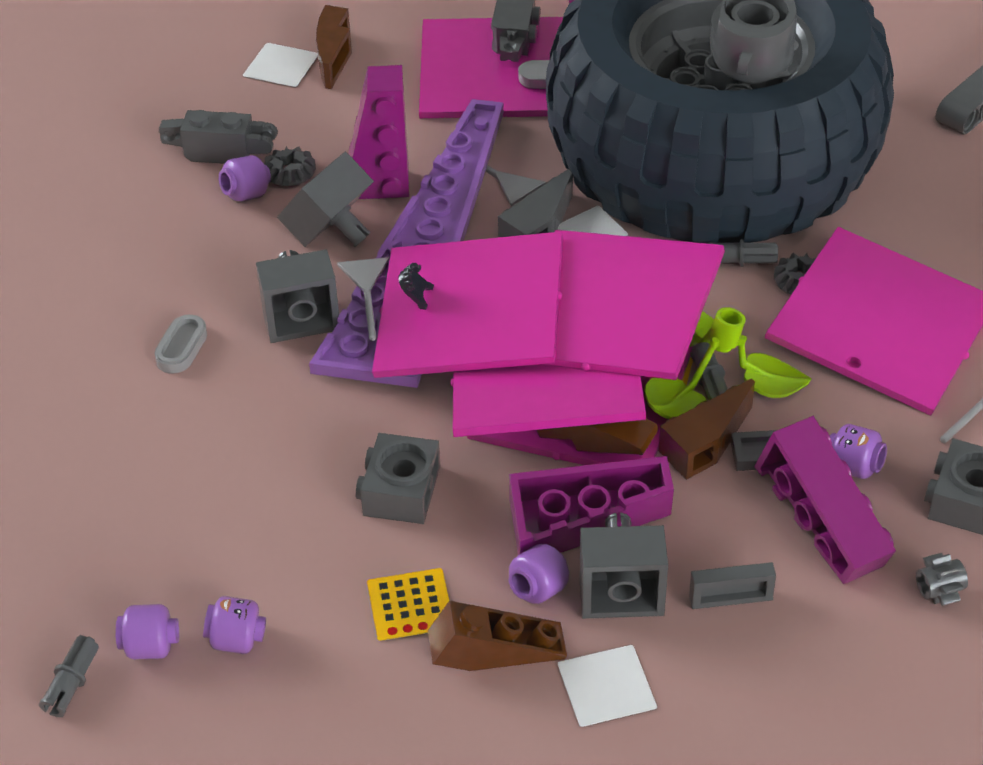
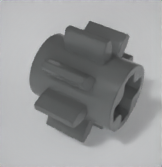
M938 553L924 557L923 560L926 567L916 571V582L921 595L925 599L932 598L934 604L940 603L942 606L960 601L958 591L966 589L968 586V576L962 562L958 559L951 560L950 554L943 555Z

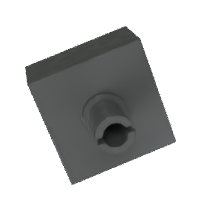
M345 151L302 187L277 218L304 247L309 245L330 225H336L353 243V246L356 247L371 232L349 210L374 181Z
M327 249L303 254L289 250L290 256H287L286 251H284L276 259L256 262L263 315L270 343L333 332L338 324L339 306L336 279Z
M613 513L606 518V527L581 528L579 580L582 619L665 616L668 557L664 525L631 526V518L627 514L620 513L621 526L618 527L617 514Z

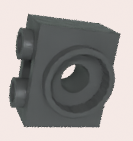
M378 433L374 448L369 447L366 453L365 476H359L356 485V499L361 500L363 516L424 524L441 466L439 440Z
M952 438L948 453L940 451L936 462L934 474L940 475L939 479H930L924 499L925 502L931 503L928 519L983 535V446Z

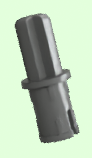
M740 239V243L709 242V244L724 245L725 253L721 263H740V267H744V263H777L778 245L776 243H744V239Z
M702 342L692 347L690 356L696 369L701 363L710 345L709 343ZM714 353L698 382L704 387L708 400L724 393L728 389L724 380L725 370L722 365L718 364Z
M79 635L76 637L63 663L56 665L53 671L55 677L43 699L39 702V707L44 712L48 710L49 706H53L49 715L55 717L64 716L77 688L84 686L86 682L84 675L99 649L95 639L90 636Z

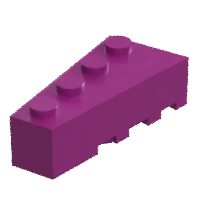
M402 65L367 67L359 111L356 116L353 138L348 154L374 182L358 199L410 197Z
M813 415L772 433L754 467L761 476L770 475L776 485H773L772 491L780 501L789 500L794 507V520L800 528L806 531L811 530L815 534L814 546L841 582L846 584L884 567L896 552L892 536L886 528L880 525L875 517L869 498L861 493L856 486L848 464L837 455L827 430L820 427Z
M667 456L509 474V501L518 555L537 544H548L556 548L560 553L580 547L581 528L606 527L605 520L613 513L617 514L618 527L621 526L620 513L627 514L631 518V526H641L670 516L674 486Z

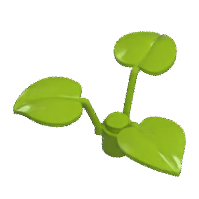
M723 307L717 311L715 319L703 311L701 313L689 347L702 342L709 343L710 345L691 382L686 386L678 378L677 380L653 377L645 386L644 397L648 407L666 419L677 417L695 408L699 403L707 401L702 394L693 389L698 384L714 351L727 353L736 346H738L739 365L742 369L746 370L743 377L744 381L752 378L755 381L754 391L770 398L790 396L806 387L810 383L811 378L796 368L767 354L751 353L746 359L745 343L747 337L741 335L746 318L740 311L734 308Z

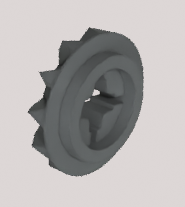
M286 146L285 150L282 151L273 150L272 155L265 157L264 164L269 168L271 174L270 182L277 185L292 186L301 184L310 179L316 170L315 159L312 158L310 151H302L300 146L295 149H288Z
M792 253L790 258H781L774 270V280L778 287L786 293L792 294L799 284V278L804 277L803 273L806 274L816 258H809L807 253L800 257Z

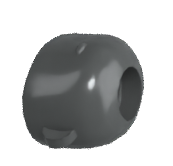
M721 1L713 12L710 29V49L716 65L728 77L750 83L765 82L785 72L792 64L795 50L799 47L797 40H795L797 27L795 1Z

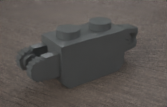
M535 0L496 1L491 29L493 30L492 50L500 54L501 61L511 60L519 62L521 55L528 56L530 43H536L537 25L540 24L541 8L535 6Z
M187 110L184 119L162 120L159 127L161 142L163 144L183 147L184 156L191 162L225 164L229 159L250 156V154L262 153L264 155L271 153L274 145L273 140H275L278 134L275 124L265 123L264 121H252L251 114Z

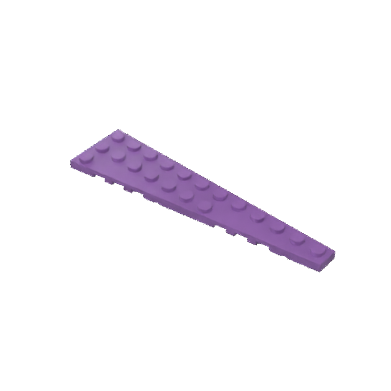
M471 100L456 124V129L451 132L446 140V148L443 153L437 155L433 161V169L429 175H425L422 179L419 192L416 196L413 195L377 252L376 258L390 257L391 248L464 241L503 117V102ZM389 262L371 289L376 340L371 341L369 339L364 292L357 286L351 295L352 301L346 310L342 309L337 317L338 324L333 332L326 335L310 361V374L418 388L422 374L374 378L372 373L381 317L379 310L383 305Z

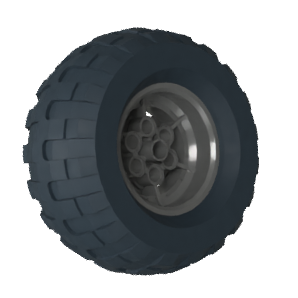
M574 0L569 3L555 36L546 71L548 123L559 152H561L565 168L570 169L573 173L574 183L586 197L601 202L605 212L623 222L631 223L655 235L709 244V242L740 243V239H744V243H753L780 235L796 233L813 226L816 218L829 216L838 211L847 202L849 193L860 187L865 175L869 172L882 150L894 99V73L889 47L886 42L885 29L882 22L874 17V7L868 0H794L797 8L795 40H797L799 47L795 50L792 64L778 77L757 83L737 81L728 77L714 61L710 49L711 19L714 10L723 0Z

